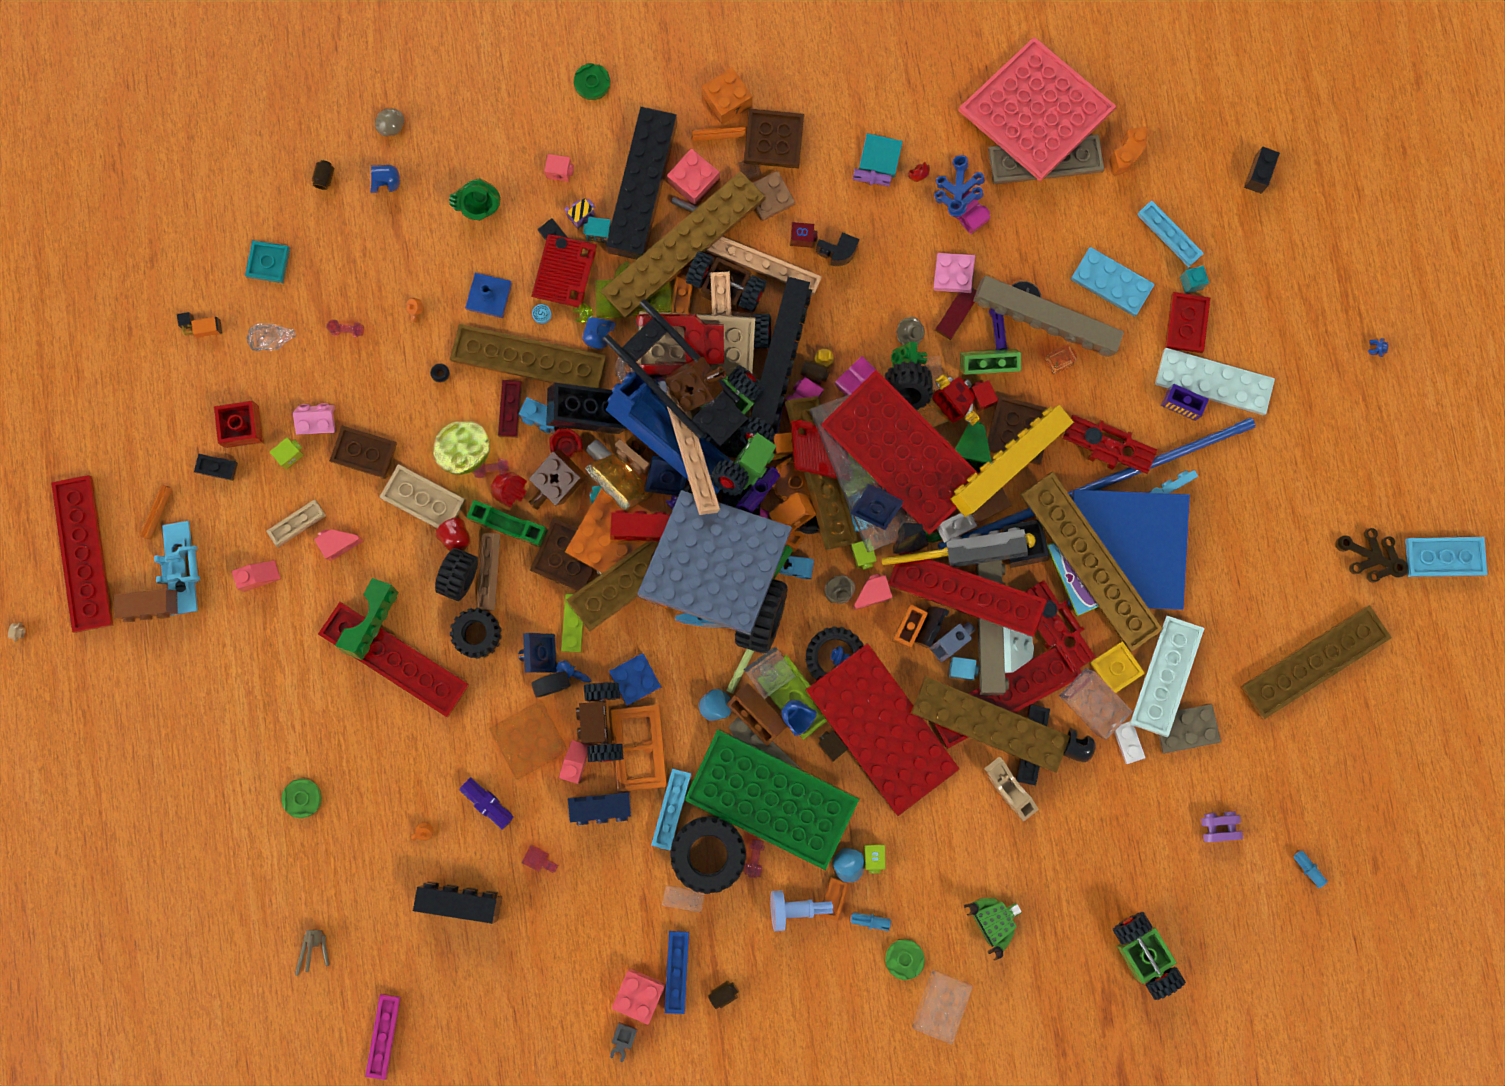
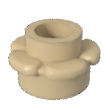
M12 623L8 631V637L14 641H18L19 638L22 639L26 630L23 624Z

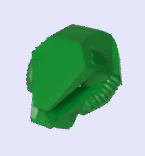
M481 178L467 182L464 186L450 194L449 205L454 210L461 211L462 215L468 219L479 221L495 213L501 202L498 190Z

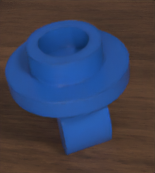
M1381 338L1380 342L1378 340H1370V345L1377 346L1375 350L1368 351L1370 355L1379 354V357H1383L1384 353H1388V342H1385L1384 338Z
M838 646L836 649H833L831 660H833L834 665H838L850 655L843 653V647Z

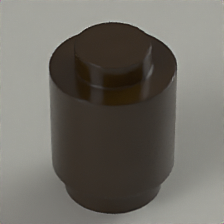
M321 160L316 163L312 177V185L315 188L327 190L328 186L331 185L335 168L330 162Z
M805 361L800 375L821 385L822 381L826 382L830 372L827 371V366L814 361Z
M726 981L713 989L708 998L715 1009L723 1008L738 998L737 993H739V990L734 982Z

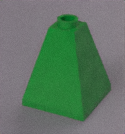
M969 422L955 450L978 473L981 472V466L988 461L991 463V456L985 426L981 422H976L972 426Z

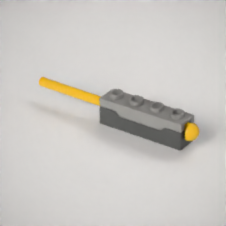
M1020 528L1008 529V532L1003 533L991 531L989 535L972 534L969 538L964 539L962 537L950 538V541H946L947 547L941 550L882 558V564L890 565L949 556L950 566L959 567L1028 556L1027 545L1029 548L1033 547L1036 540L1032 534H1025L1024 529L1020 530Z

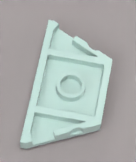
M1003 627L1005 673H1012L1033 659V639L1030 636Z

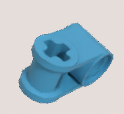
M789 556L786 561L790 567L785 570L783 566L779 571L783 575L811 579L814 560L805 557Z

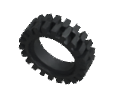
M843 627L826 628L818 632L811 639L806 650L805 660L807 669L816 681L826 674L818 663V651L825 642L833 639L844 641L850 646L853 653L864 645L851 630H846Z

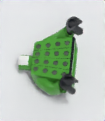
M983 897L972 903L965 904L964 908L970 907V913L967 916L973 915L986 941L991 947H994L988 950V954L995 952L996 957L993 959L994 961L1002 958L1003 952L1009 946L1015 934L1014 929L1017 927L1012 918L1022 913L1018 904L1014 903L1006 908L1005 904L996 898Z

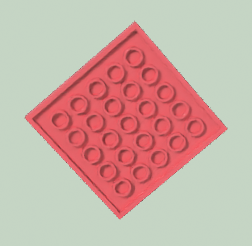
M1034 37L959 107V112L1041 182L1116 109V105Z

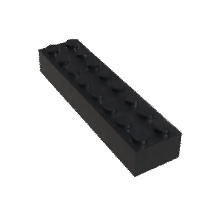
M640 106L607 239L606 249L609 254L637 260L647 251L677 128V114Z
M792 277L787 279L760 380L765 388L755 399L751 414L755 419L758 417L760 421L765 420V424L769 423L771 425L770 428L777 430L780 416L777 412L782 411L785 396L782 393L786 394L789 384L787 376H791L794 363L792 358H796L813 290L809 289L810 282Z

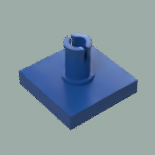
M475 273L465 307L466 310L503 318L512 282Z

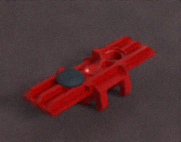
M1076 415L1071 416L1074 423L1066 429L1063 439L1092 451L1088 460L1092 462L1095 459L1108 463L1107 468L1111 470L1119 462L1143 473H1149L1157 449L1133 440L1131 438L1132 432L1128 431L1127 433L1105 424L1103 420H1100L1097 425ZM1101 431L1107 432L1116 437L1124 439L1123 443H1121L1112 438L1102 435ZM1126 447L1131 448L1133 451L1132 456H1125L1123 449Z
M1045 580L1026 591V593L1047 600L1037 628L1046 641L1044 644L1046 649L1055 645L1072 672L1077 671L1096 658L1080 634L1085 630L1084 627L1079 625L1066 604L1068 603L1066 600L1059 603ZM1060 609L1074 629L1073 633L1069 632L1057 614V610ZM1066 637L1073 638L1075 641L1072 648L1065 645L1064 640Z

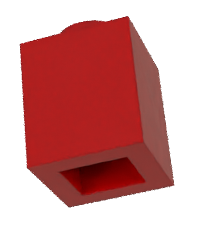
M980 380L973 384L971 391L975 395L974 403L978 412L996 405L999 400L989 380L985 382Z

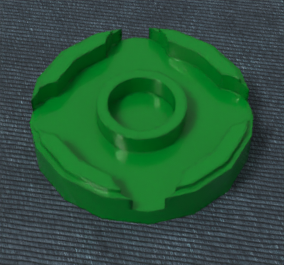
M594 63L582 65L576 71L574 77L576 92L587 100L602 98L610 88L608 71L603 66L594 65Z

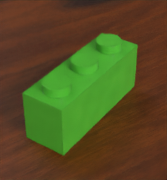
M1017 349L960 352V371L965 375L1021 371V352Z

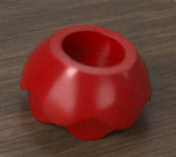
M924 162L923 164L916 165L914 170H909L908 177L915 182L923 180L929 175V164L927 165Z

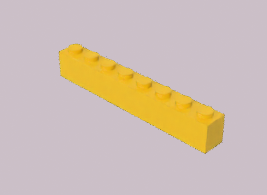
M1060 405L1054 408L1050 406L1043 411L1041 419L1037 417L1030 423L1031 428L1022 430L1017 435L1019 438L1016 441L1013 439L1005 445L1007 449L1004 452L1000 450L992 457L994 460L991 463L988 461L980 467L981 472L979 474L974 473L967 479L968 484L965 486L962 484L954 491L955 495L951 498V501L964 517L974 513L1074 423Z

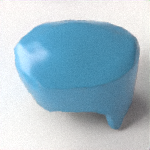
M720 689L709 691L699 701L700 713L709 721L728 717L731 714V709L726 704L731 700V697Z
M843 848L836 854L833 866L840 880L847 883L855 882L863 875L864 857L861 852L851 848Z

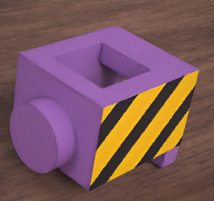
M584 198L581 201H576L571 206V209L566 207L565 212L572 223L579 229L584 223L588 222V217L595 216V206L590 199L586 200Z

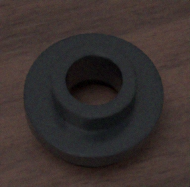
M436 364L432 367L430 374L434 381L441 383L449 378L450 371L446 365ZM439 371L444 372L442 376H437Z

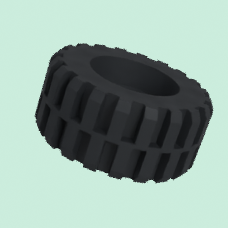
M772 579L751 635L736 630L735 643L739 647L763 654L769 652L776 637L787 598L788 589L784 582Z
M707 816L694 819L683 826L673 840L670 851L671 865L678 880L687 888L689 887L697 893L701 892L704 894L722 892V890L728 889L738 880L744 869L746 861L744 840L738 830L723 819ZM703 836H714L720 839L727 850L725 865L715 873L705 874L698 871L690 860V849L693 843Z

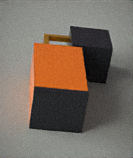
M190 312L177 314L178 326L182 328V334L185 336L193 334L198 338L222 334L221 320L218 317L194 320ZM187 328H190V329H192L193 331H187V332H186V329H187Z

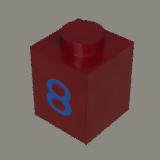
M792 222L790 246L812 248L813 242H817L818 231L814 230L815 224Z

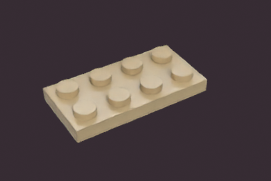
M399 464L379 497L435 528H438L448 519L457 518L466 502L464 498Z

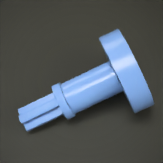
M782 890L771 891V919L774 931H785L786 918H813L815 914L833 913L832 901L813 903L811 899L808 901L785 902Z

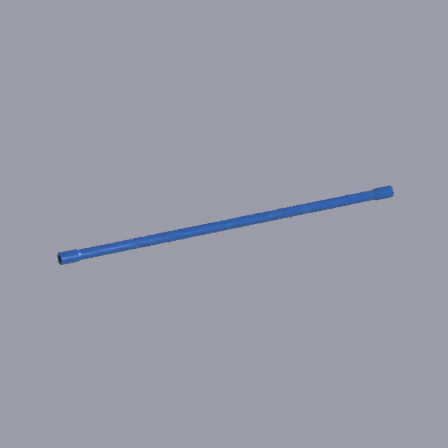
M1252 418L1245 419L1231 427L1156 456L1150 469L1236 434L1255 428V422ZM1129 467L1074 490L1097 491L1142 472ZM1073 490L1067 492V493L1070 495V497L1072 498V497H1073ZM1027 508L958 537L964 539L969 538L972 534L988 535L991 531L1001 530L1003 526L1016 524L1035 515L1030 508ZM944 541L938 543L939 550L946 548L947 543H944Z

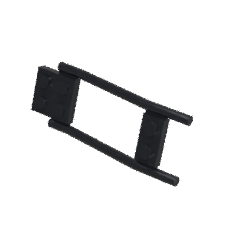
M645 299L642 300L639 305L653 319L644 325L623 347L609 334L603 340L699 439L707 433L721 447L748 420L735 406L741 398L720 379L718 381L723 387L721 393L691 420L641 368L637 361L666 333L693 360L701 356Z

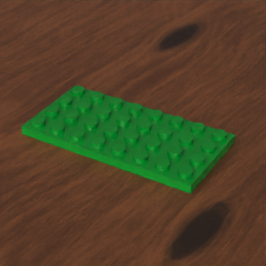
M717 729L684 800L826 871L860 798Z

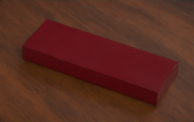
M972 288L971 293L959 292L935 331L951 340L975 302L973 300L977 290Z
M502 380L498 427L499 437L518 438L521 381Z

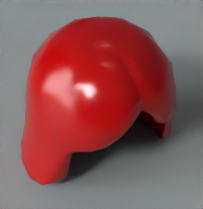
M460 518L448 519L436 529L437 539L449 551L453 548L463 551L470 544L469 533L466 530L464 521Z

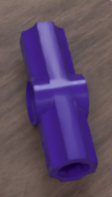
M766 466L767 469L763 476L758 478L753 486L751 485L736 508L753 513L779 479L780 474L778 470L772 466Z
M472 777L459 789L462 794L474 803V807L486 817L488 816L502 830L514 818L490 791H486Z

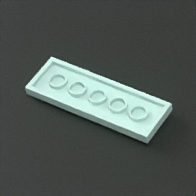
M1165 348L1155 385L1169 388L1176 384L1211 401L1265 415L1275 378Z
M1170 616L1165 618L1163 630H1161L1130 725L1167 738L1169 737L1204 631L1203 627Z

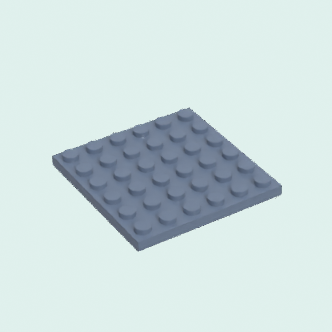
M681 490L637 593L638 597L751 635L792 527L718 503L720 508L718 513L699 515L694 495Z

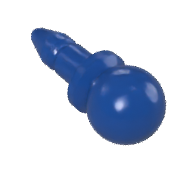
M563 660L557 664V673L566 671L569 679L573 676L582 682H591V679L586 674L575 670L576 666H571L568 661Z

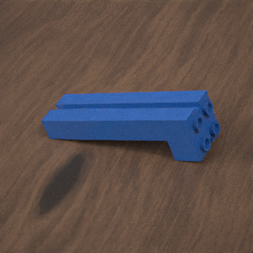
M629 372L624 378V382L622 384L617 383L612 389L613 394L607 400L609 404L606 411L689 481L667 405L652 394L653 390L635 372ZM705 438L699 439L708 472L711 476L718 462L721 460H728L730 462V459L713 444L706 441ZM713 485L716 495L720 490L717 489L718 486Z

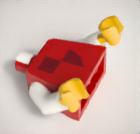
M945 374L935 379L940 389L933 393L932 399L952 423L964 418L973 426L980 420L978 414L973 411L972 403L975 395L970 390L972 384L969 380H962L960 377L953 380Z

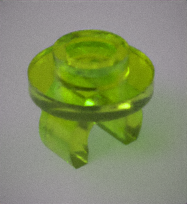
M585 303L580 304L579 308L573 309V313H580V317L575 319V322H587L588 317L593 315L591 307Z

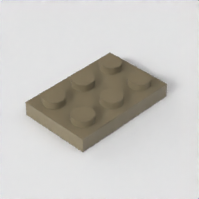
M1212 704L1178 710L1169 737L1158 734L1162 754L1221 742Z

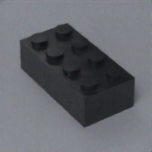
M556 382L547 388V426L620 434L627 429L606 411L609 404L607 400L613 394L612 390Z
M430 881L417 887L413 906L414 912L490 924L495 923L499 919L502 896H497L498 892L486 891L478 893V889L475 888L458 890L459 886L449 884L439 887V883Z

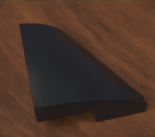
M903 523L898 530L899 538L893 545V553H909L927 547L928 539H926L923 524Z

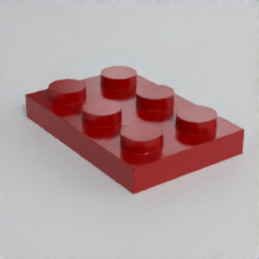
M1178 292L1172 293L1165 348L1196 353L1204 352L1210 297Z

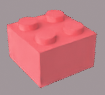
M690 149L667 175L668 184L696 206L720 180V172L693 149Z
M629 968L612 1009L649 1025L665 983Z

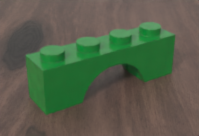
M473 500L466 517L471 522L539 548L547 533V528L542 525L508 515L476 500Z
M372 578L363 594L369 603V611L366 618L356 627L344 629L335 646L342 653L363 660L364 656L369 652L370 645L378 635L379 628L387 618L388 612L396 601L399 592L391 584Z

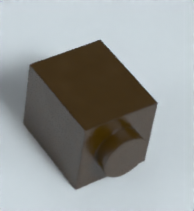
M826 731L818 738L820 740L818 745L832 762L848 750L834 731L830 733Z

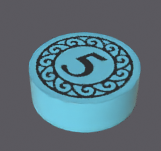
M539 304L534 307L532 316L537 323L546 324L550 321L552 313L548 306Z

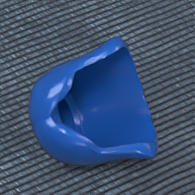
M790 700L784 705L781 712L783 721L795 736L803 734L817 716L815 710L799 700Z

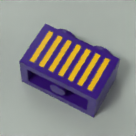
M1173 384L1168 388L1161 406L1196 421L1202 416L1209 399Z

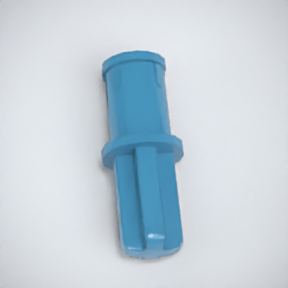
M1301 850L1294 855V859L1304 870V875H1308L1317 888H1321L1328 882L1317 869V864H1313L1304 851Z
M854 912L851 915L852 924L867 926L870 930L874 928L889 931L891 919L874 916L872 913L871 915Z

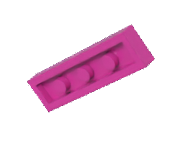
M380 994L365 1077L387 1079L401 1001L399 996Z

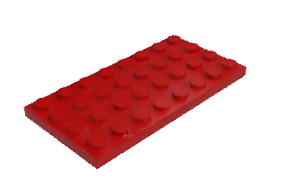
M877 370L821 424L889 494L903 500L902 507L917 523L923 524L924 530L929 535L957 509L956 505L951 501V498L955 495L954 491L962 484L964 486L968 484L967 479L974 473L979 474Z
M868 643L805 689L897 816L901 815L960 770L925 720L911 714L914 705Z

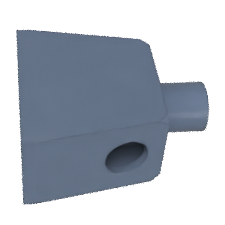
M969 622L963 626L958 624L929 647V649L942 663L972 639L970 635L975 631V628Z

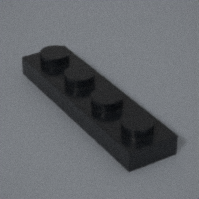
M1029 705L1027 718L1047 726L1050 709ZM1019 759L1016 776L1017 782L1036 786L1040 767Z

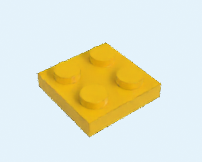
M1123 641L1090 662L1111 695H1114L1145 674Z

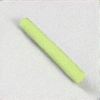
M746 649L726 691L734 693L754 651Z

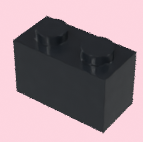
M1262 146L1255 155L1244 188L1262 194L1269 186L1280 152Z

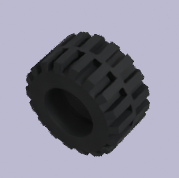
M901 362V364H895L894 368L890 367L888 369L885 379L916 410H919L920 407L924 408L926 404L931 402L933 397L931 371L926 366H922L920 363L915 364L914 362Z
M453 548L446 555L438 571L435 582L436 593L460 601L468 592L475 577L478 566L477 556Z
M472 608L467 609V612L463 611L459 617L456 616L454 619L455 623L451 624V642L455 645L454 648L467 657L476 659L489 656L488 654L495 652L494 649L496 647H499V640L502 639V635H500L502 629L499 626L498 620L489 612L478 608L474 610ZM476 622L482 623L487 631L485 639L480 644H470L466 639L468 627Z

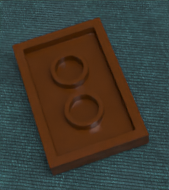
M342 425L329 461L385 479L397 442Z

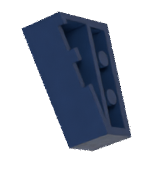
M630 792L568 798L570 823L577 822V825H588L591 820H596L597 824L608 823V819L616 818V822L628 821V817L632 816Z

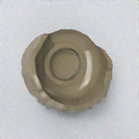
M385 108L378 113L375 119V127L378 133L386 137L398 134L404 125V116L397 109Z
M909 317L900 321L896 331L898 341L902 345L910 341L917 342L918 346L925 335V329L921 321L916 317Z
M845 575L835 576L825 585L826 599L831 603H847L855 592V583Z

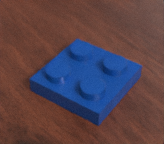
M644 653L609 671L614 682L619 683V691L627 706L661 688Z

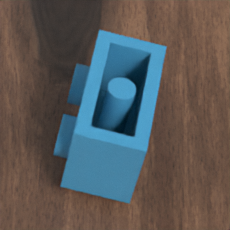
M528 397L526 398L519 412L522 422L530 426L534 424L545 433H555L559 427L546 425L547 406Z

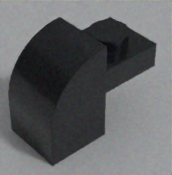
M842 232L837 246L819 239L816 252L821 257L832 258L831 266H843L854 257L860 239Z

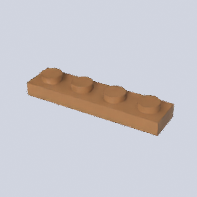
M497 533L482 534L477 608L485 611H495L500 534Z

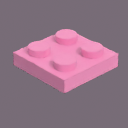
M937 253L934 291L971 293L975 255Z

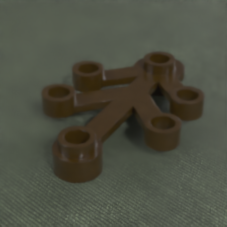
M1374 528L1367 529L1364 532V537L1368 540L1372 551L1353 543L1349 536H1341L1336 540L1335 546L1339 551L1351 550L1370 559L1361 563H1352L1349 566L1352 574H1359L1364 569L1378 564L1387 567L1380 571L1374 570L1369 572L1367 580L1371 583L1377 582L1380 578L1388 575L1397 578L1403 577L1408 572L1407 563L1403 559L1398 558L1394 548L1395 539L1391 536L1385 537L1381 541L1390 559L1383 556L1376 539L1378 532ZM1369 531L1373 533V537L1368 535ZM1387 539L1391 542L1390 546L1386 544ZM1344 540L1348 541V546L1343 544ZM1397 564L1401 566V571L1397 570ZM1354 565L1358 566V572L1354 570ZM1372 573L1376 575L1375 580L1371 577Z

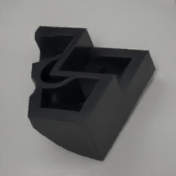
M928 607V614L914 642L925 648L931 647L941 628L944 617L949 614V610L940 607Z

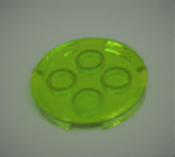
M453 422L444 427L436 436L433 456L444 471L455 475L467 474L478 469L486 461L490 452V440L485 430L475 422Z

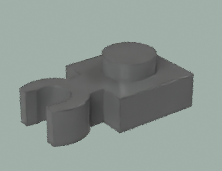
M618 1023L612 1043L617 1046L612 1049L610 1058H613L615 1052H620L622 1055L620 1062L624 1061L626 1057L624 1049L631 1050L637 1028Z

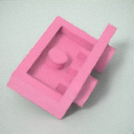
M321 403L317 406H310L309 404L299 405L293 412L296 435L334 433L336 431L333 415L335 405H329L328 403Z

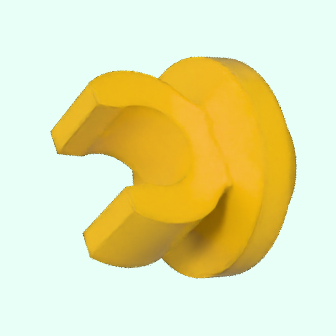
M821 349L816 353V363L827 367L833 363L834 357L830 350Z

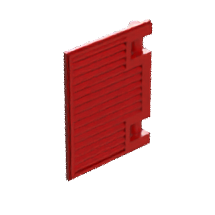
M547 235L531 297L581 308L597 244L557 235ZM559 238H564L567 241V245L563 249H559L556 246V240ZM583 249L588 250L587 258L581 256ZM571 291L577 292L576 300L570 299Z
M800 419L791 421L795 470L850 482L848 452L839 443H835V439L824 428L814 426L811 422ZM799 428H804V435L799 434Z

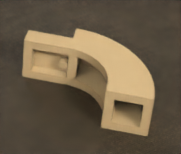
M998 757L984 768L996 790L1023 822L1039 810L1032 797L1020 786L1002 758Z

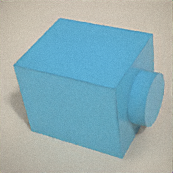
M952 657L948 677L972 681L978 675L979 665H976V660Z

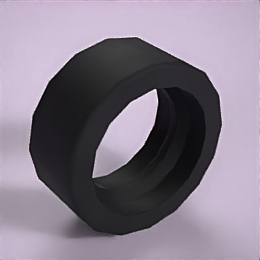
M566 671L542 677L531 683L536 698L559 692L571 686Z

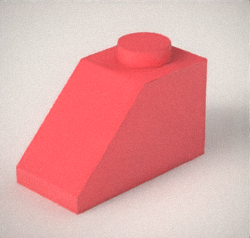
M333 529L321 531L318 534L319 537L314 539L325 559L329 561L363 542V539L358 535Z
M276 561L251 564L232 571L237 589L243 592L281 579Z
M880 574L869 577L870 580L865 583L853 606L854 610L892 599L886 575L880 576Z
M572 740L559 775L560 779L580 784L588 758L587 746L590 745Z

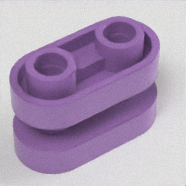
M1236 811L1224 812V816L1218 817L1217 813L1204 814L1205 818H1201L1202 826H1208L1209 833L1203 834L1204 842L1243 839V831H1236L1235 824L1241 823V816L1236 815ZM1216 825H1227L1228 832L1217 833Z

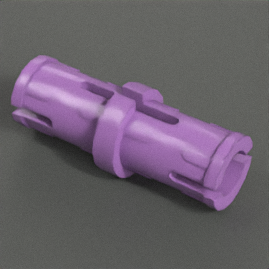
M855 168L853 181L889 187L891 175L876 173L875 170L870 172Z

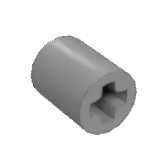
M598 439L593 441L586 449V452L600 466L604 465L612 456V453Z

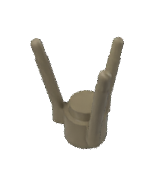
M306 930L295 971L296 976L299 975L306 947H308L305 972H309L312 948L319 947V943L322 945L325 965L329 966L326 935H322V930Z

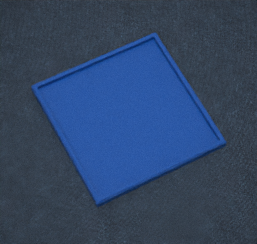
M1073 490L1072 500L1147 607L1183 610L1190 494ZM1067 596V605H1071Z

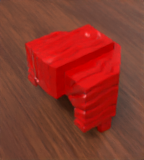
M571 428L558 429L549 439L551 453L562 450L569 458H573L574 453L583 452L582 439Z
M511 472L499 474L490 486L492 497L511 508L515 500L521 502L525 497L527 491L524 490L527 480Z

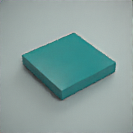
M867 133L859 170L870 172L875 170L876 173L890 174L891 177L895 178L903 141Z
M252 240L245 277L283 283L291 248L286 245Z

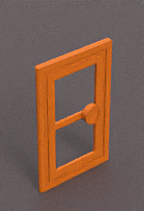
M660 705L610 710L613 744H623L624 760H614L617 792L667 787ZM650 717L652 742L647 741L643 746L624 748L622 719ZM644 750L646 753L653 752L655 777L627 780L625 752Z

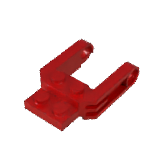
M649 314L636 315V325L644 326L653 318ZM660 314L671 326L686 327L685 340L701 357L705 358L708 364H724V324H704L696 314ZM685 352L686 362L638 364L648 375H670L675 369L694 360Z

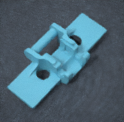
M190 521L162 525L165 556H154L155 563L161 565L162 577L157 576L156 583L168 584V589L177 591L178 614L198 611L196 584L200 581L196 560L198 548L197 546H192ZM181 544L182 547H178L177 551L174 552V548ZM187 555H188L189 573H190V576H188V577H187V570H186L187 567H186V559H185V557H186Z

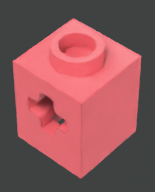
M548 154L545 167L546 178L569 182V177L573 176L574 165L571 163L570 157Z

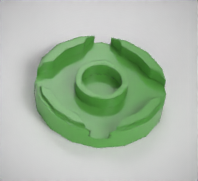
M294 780L283 790L282 806L292 817H310L321 806V790L311 780Z
M901 939L889 946L885 955V963L893 976L901 980H909L918 976L923 970L925 958L918 944L908 939Z

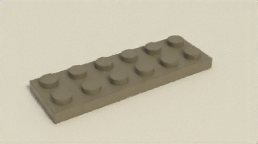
M1099 134L1087 136L1044 179L1103 172L1104 165ZM1000 146L988 148L993 184L1038 180Z

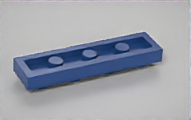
M669 931L665 1013L685 1014L688 931Z

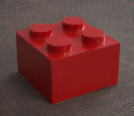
M246 401L214 406L219 445L224 448L263 443L259 406L255 402Z

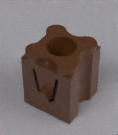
M1000 488L971 515L977 524L1012 505L1004 489Z

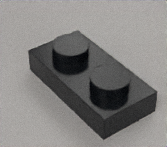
M553 218L538 228V232L545 240L547 235L568 238ZM564 238L556 240V246L559 249L566 247L567 241Z
M198 454L194 472L233 481L238 463L236 461Z

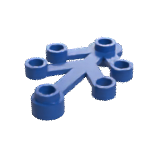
M964 155L956 156L953 159L954 169L957 171L955 186L945 176H939L936 179L938 188H945L954 195V200L947 197L943 190L937 191L934 195L937 203H944L948 206V212L953 217L963 215L969 203L974 199L979 200L984 196L982 188L975 187L968 196L962 199V196L973 186L981 185L985 181L983 173L977 172L964 184V172L969 166L968 159Z

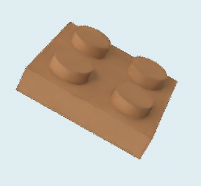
M778 171L753 183L766 198L755 208L762 221L795 205V201Z
M619 439L615 444L618 457L624 463H631L632 469L637 474L647 476L650 467L649 463Z

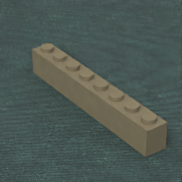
M986 275L980 280L973 300L980 307H989L1000 315H1009L1015 321H1024L1035 329H1044L1050 335L1061 336L1067 342H1076L1081 344L1083 348L1096 350L1105 357L1117 353L1124 333L1122 330Z
M1002 560L976 564L977 576L1006 585L1002 583V575H1005V564H1002ZM978 618L980 695H1004L1006 690L1009 689V680L1005 678L1003 627Z

